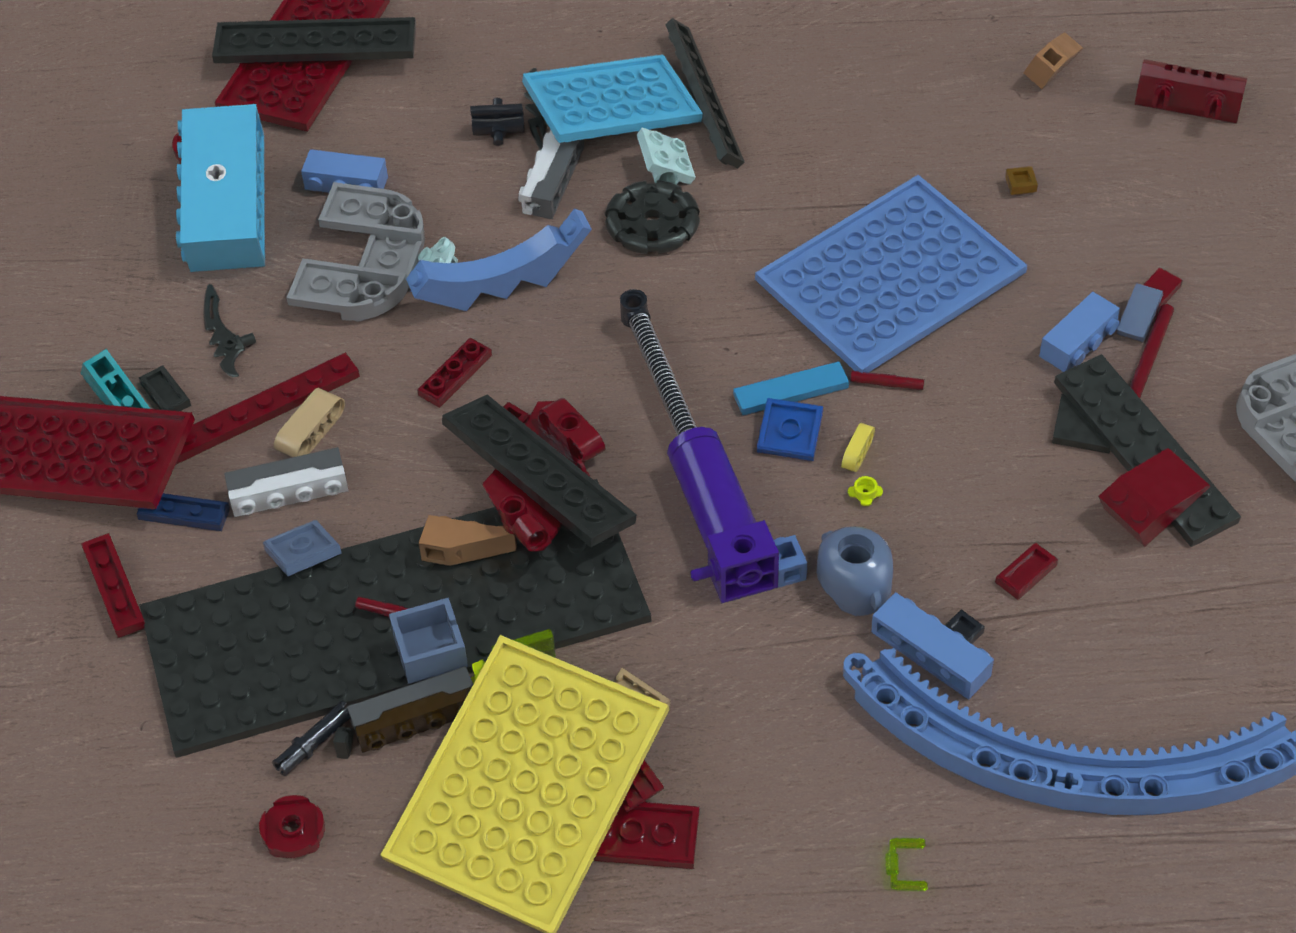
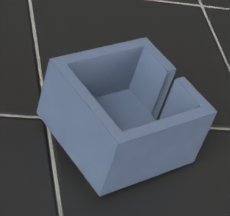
M449 598L389 614L393 637L408 684L438 676L464 666L468 667L465 645Z

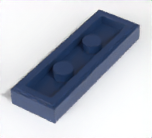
M163 493L156 509L138 508L136 514L138 520L222 531L230 506L229 502Z

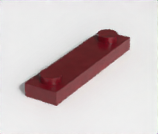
M107 533L81 543L117 638L144 629L145 621L110 534Z

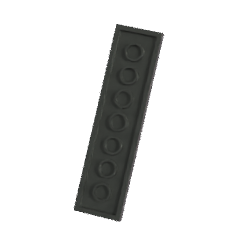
M415 17L217 22L212 58L214 64L414 58Z
M1102 354L1055 376L1054 384L1110 446V451L1127 471L1169 448L1210 485V488L1171 523L1190 547L1239 523L1241 518L1239 513Z
M488 394L442 415L443 426L589 547L636 524V513Z

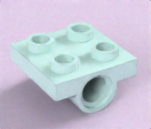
M645 128L640 129L637 133V138L647 170L652 172L654 182L657 183V180L677 185L680 181L690 185L696 177L684 142L678 138L662 135L658 131H651Z

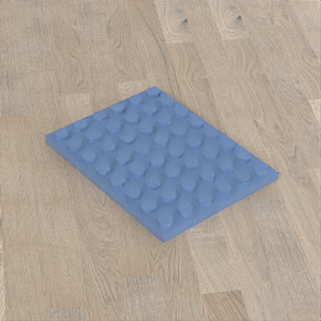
M917 175L755 272V280L854 371L863 373L877 368L1022 276L1027 271V264L921 176Z

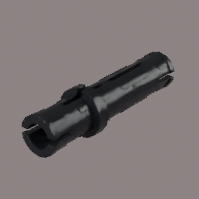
M340 701L335 708L303 736L295 737L291 741L292 745L272 761L275 769L279 771L282 768L280 774L287 776L301 761L310 759L313 756V751L337 731L338 727H341L350 719L348 708H344L347 703Z

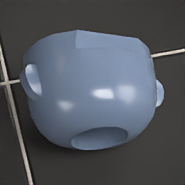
M856 526L843 527L835 531L830 530L822 534V542L818 549L816 571L817 578L824 591L832 597L838 607L844 612L854 616H865L875 613L890 598L892 591L893 558L887 542L872 530Z

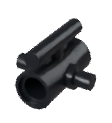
M494 98L493 105L470 106L473 135L491 134L493 144L501 146L504 143L506 133H524L522 103L503 104L501 98Z

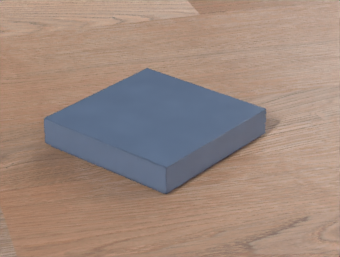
M313 520L263 542L267 554L287 576L342 554L340 545L317 520Z

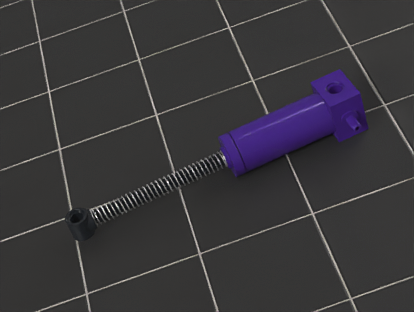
M637 289L625 291L620 296L621 322L632 329L674 426L677 437L669 444L667 455L708 550V566L691 570L692 580L695 582L711 577L721 604L778 588L779 551L765 520L756 522L717 432L707 427H696L651 324L646 294Z

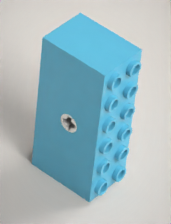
M256 104L182 109V120H178L179 136H182V142L177 143L178 156L181 158V164H177L178 179L181 180V186H177L178 202H181V208L176 210L177 223L180 225V231H176L177 247H181L182 261L187 262L190 272L264 267V132Z

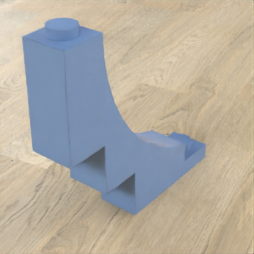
M573 209L559 228L547 225L531 238L502 253L461 263H438L420 260L406 280L414 298L467 311L480 293L507 299L521 280L547 287L592 229L583 211Z

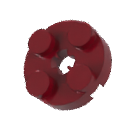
M300 795L281 797L273 802L274 806L267 813L264 811L261 815L259 822L260 835L263 844L268 848L272 856L297 858L314 853L320 847V841L325 833V821L321 809L318 805L316 806L311 803L308 798ZM296 821L297 826H300L293 832L284 830L285 825L289 827V822Z

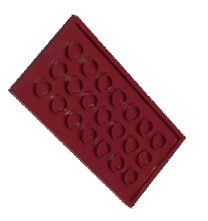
M283 0L269 21L380 18L390 0ZM353 60L240 63L215 100V107L256 104L261 121L308 132Z
M0 396V494L156 509L195 418L192 412Z

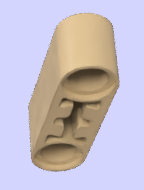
M316 388L277 433L274 448L291 457L310 454L342 415L345 407L344 399L321 388Z

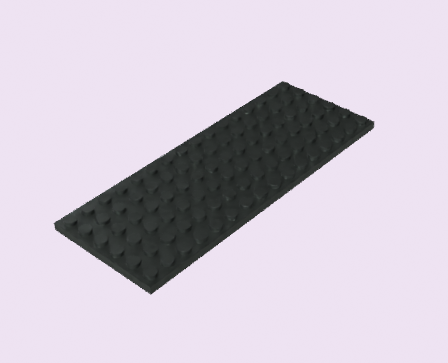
M495 507L452 518L462 521H476L480 524L503 526L501 516ZM563 525L551 541V544L542 551H529L516 537V551L449 566L421 560L419 540L424 529L423 526L341 549L342 554L290 576H287L277 566L139 604L145 621L144 627L175 757H182L325 716L340 701L347 703L344 707L346 709L347 706L424 681L420 680L408 684L393 637L390 618L382 614L356 608L355 603L359 596L405 608H413L449 598L465 645L468 663L466 668L469 674L474 673L472 663L482 659L486 662L500 635L544 653L652 622L650 610L621 537L617 533L589 547Z

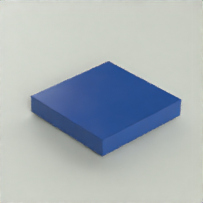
M767 398L757 444V453L814 461L823 416V406Z

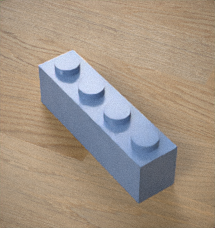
M895 592L873 614L871 629L873 634L968 700L991 677L994 659L990 657L987 651L975 647L962 634L952 631L943 625L937 617L927 614L918 608L912 600L904 598Z

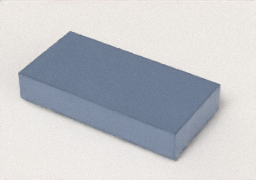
M1136 283L1118 325L1117 334L1144 342L1162 299L1163 291Z

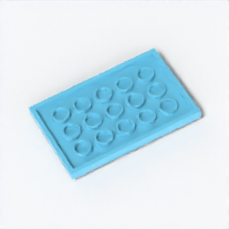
M664 55L523 74L522 83L558 143L635 131L639 132L641 128L649 130L702 121V111Z

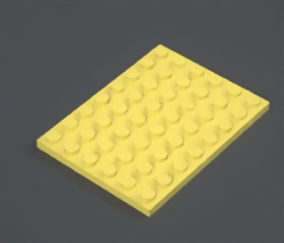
M500 635L380 856L383 860L543 933H557L670 710L668 704Z

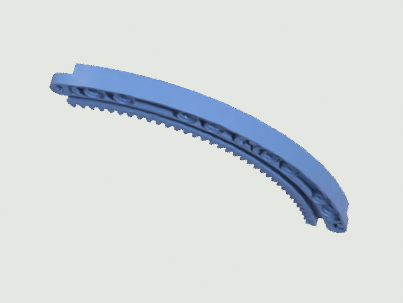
M894 648L880 651V658L874 662L864 654L853 653L848 655L843 663V676L855 690L854 699L877 722L903 743L955 774L978 785L1017 799L1081 812L1108 815H1155L1197 810L1235 801L1271 788L1296 775V730L1291 733L1285 727L1287 719L1274 711L1271 712L1269 719L1262 717L1259 725L1252 722L1249 730L1243 726L1240 728L1239 734L1230 731L1228 739L1223 735H1219L1215 743L1211 738H1208L1205 747L1199 741H1196L1193 750L1186 743L1183 745L1181 752L1175 745L1171 746L1170 753H1167L1163 747H1159L1157 755L1153 753L1151 748H1147L1145 755H1142L1138 749H1134L1132 756H1129L1126 749H1122L1120 755H1116L1113 748H1109L1107 755H1103L1100 747H1097L1093 754L1090 753L1088 746H1084L1081 752H1078L1075 744H1071L1069 749L1066 750L1061 741L1058 742L1056 747H1052L1051 740L1048 738L1043 744H1040L1037 735H1034L1031 740H1027L1026 732L1024 731L1018 737L1014 736L1013 727L1009 728L1006 732L1002 731L1003 724L1000 722L992 727L991 718L988 717L981 722L979 721L980 713L978 712L969 716V707L966 706L959 710V701L955 700L948 703V694L938 697V687L928 689L929 681L924 680L920 682L919 672L911 674L912 666L910 664L903 666L904 658L902 656L895 658L896 650ZM852 666H855L856 668H861V667H863V670H862V675H863L862 682H861V673H860L859 670H857V669H855V670L852 671ZM909 724H915V725H918V726H917V727H912V726H910ZM980 764H988L990 767H984ZM1017 777H1024L1027 780H1020ZM1228 778L1235 779V780H1237L1238 782L1231 781V780L1228 779ZM1108 792L1116 793L1118 796H1112ZM1147 792H1152L1157 796H1151Z

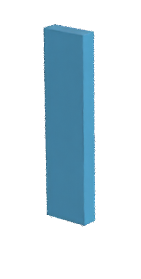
M840 361L734 388L733 396L743 416L765 410L767 398L797 402L849 388V380Z

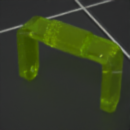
M893 838L890 840L889 852L885 854L886 874L890 875V887L892 889L906 891H925L928 889L926 881L897 880L899 858L896 848H924L926 846L924 839Z

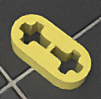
M864 423L858 425L844 453L842 468L853 472L858 471L872 443L875 427Z

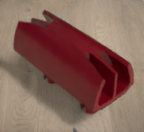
M1144 59L1134 104L1237 123L1247 78Z

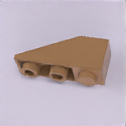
M1064 32L1050 41L1036 54L1023 73L1043 89L1082 51L1083 47Z
M428 515L419 540V549L422 561L451 566L516 551L517 542L516 536L507 533L503 526L485 525L476 521L456 520L447 516Z

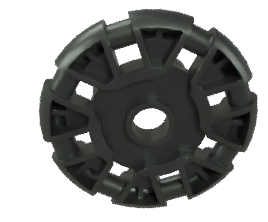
M646 180L624 187L621 194L616 193L611 198L605 211V216L607 217L605 225L610 236L616 242L623 243L624 248L642 254L658 251V254L681 247L685 240L689 241L694 236L700 223V217L698 216L700 210L694 197L689 192L681 191L680 186L657 180V183H647ZM649 217H657V218H658L657 220H654V219L647 220V218H649ZM647 238H658V241H648Z

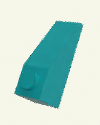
M107 349L82 364L80 374L105 405L151 409Z

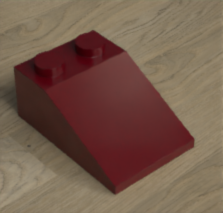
M1167 448L1118 477L1098 497L1103 508L1146 547L1210 488V485L1173 451Z

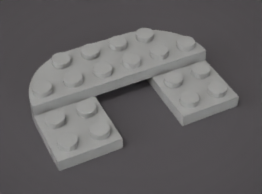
M333 182L318 219L319 226L371 234L359 266L302 258L287 295V303L290 306L338 312L341 314L342 320L360 322L389 311L407 293L409 285L406 278L418 264V255L423 250L425 244L423 219L420 210H417L412 205V200L403 194L387 189Z
M1296 354L1253 371L1246 379L1238 396L1236 412L1241 427L1296 481Z

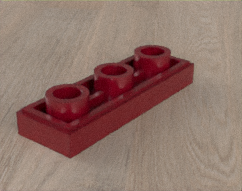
M469 338L417 389L418 396L440 408L492 356V350L478 341Z

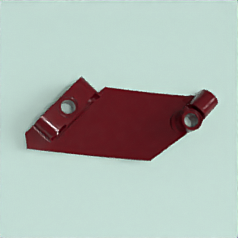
M560 398L556 401H538L525 424L588 476L590 474L586 471L583 463L606 450L600 434L565 398ZM497 469L482 483L485 492L501 516L503 528L507 533L515 535L529 551H542L551 544V541L563 526L562 523Z

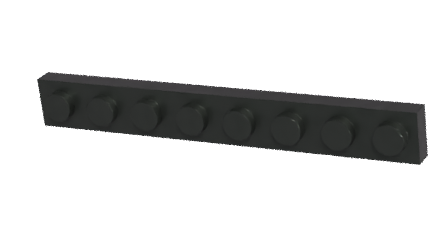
M671 18L665 24L669 32L668 37L673 43L676 50L675 54L682 64V72L686 75L689 82L688 87L693 92L696 99L695 102L703 113L702 121L708 128L709 138L717 151L716 156L723 164H729L738 169L745 161L689 27Z

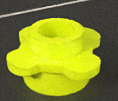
M869 476L859 477L855 481L854 486L848 489V495L858 499L862 506H870L876 497H880L883 494V488L878 486L876 480Z

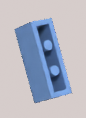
M311 149L301 170L305 190L328 193L333 182L384 189L388 178L385 158Z
M1092 292L1042 338L1039 357L1063 372L1081 364L1087 353L1091 350L1095 351L1100 346L1104 337L1108 334L1112 335L1119 325L1118 315L1120 308Z

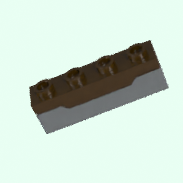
M466 666L348 706L350 721L362 753L381 749L392 742L407 740L415 734L430 729L436 730L444 724L453 722L473 686Z

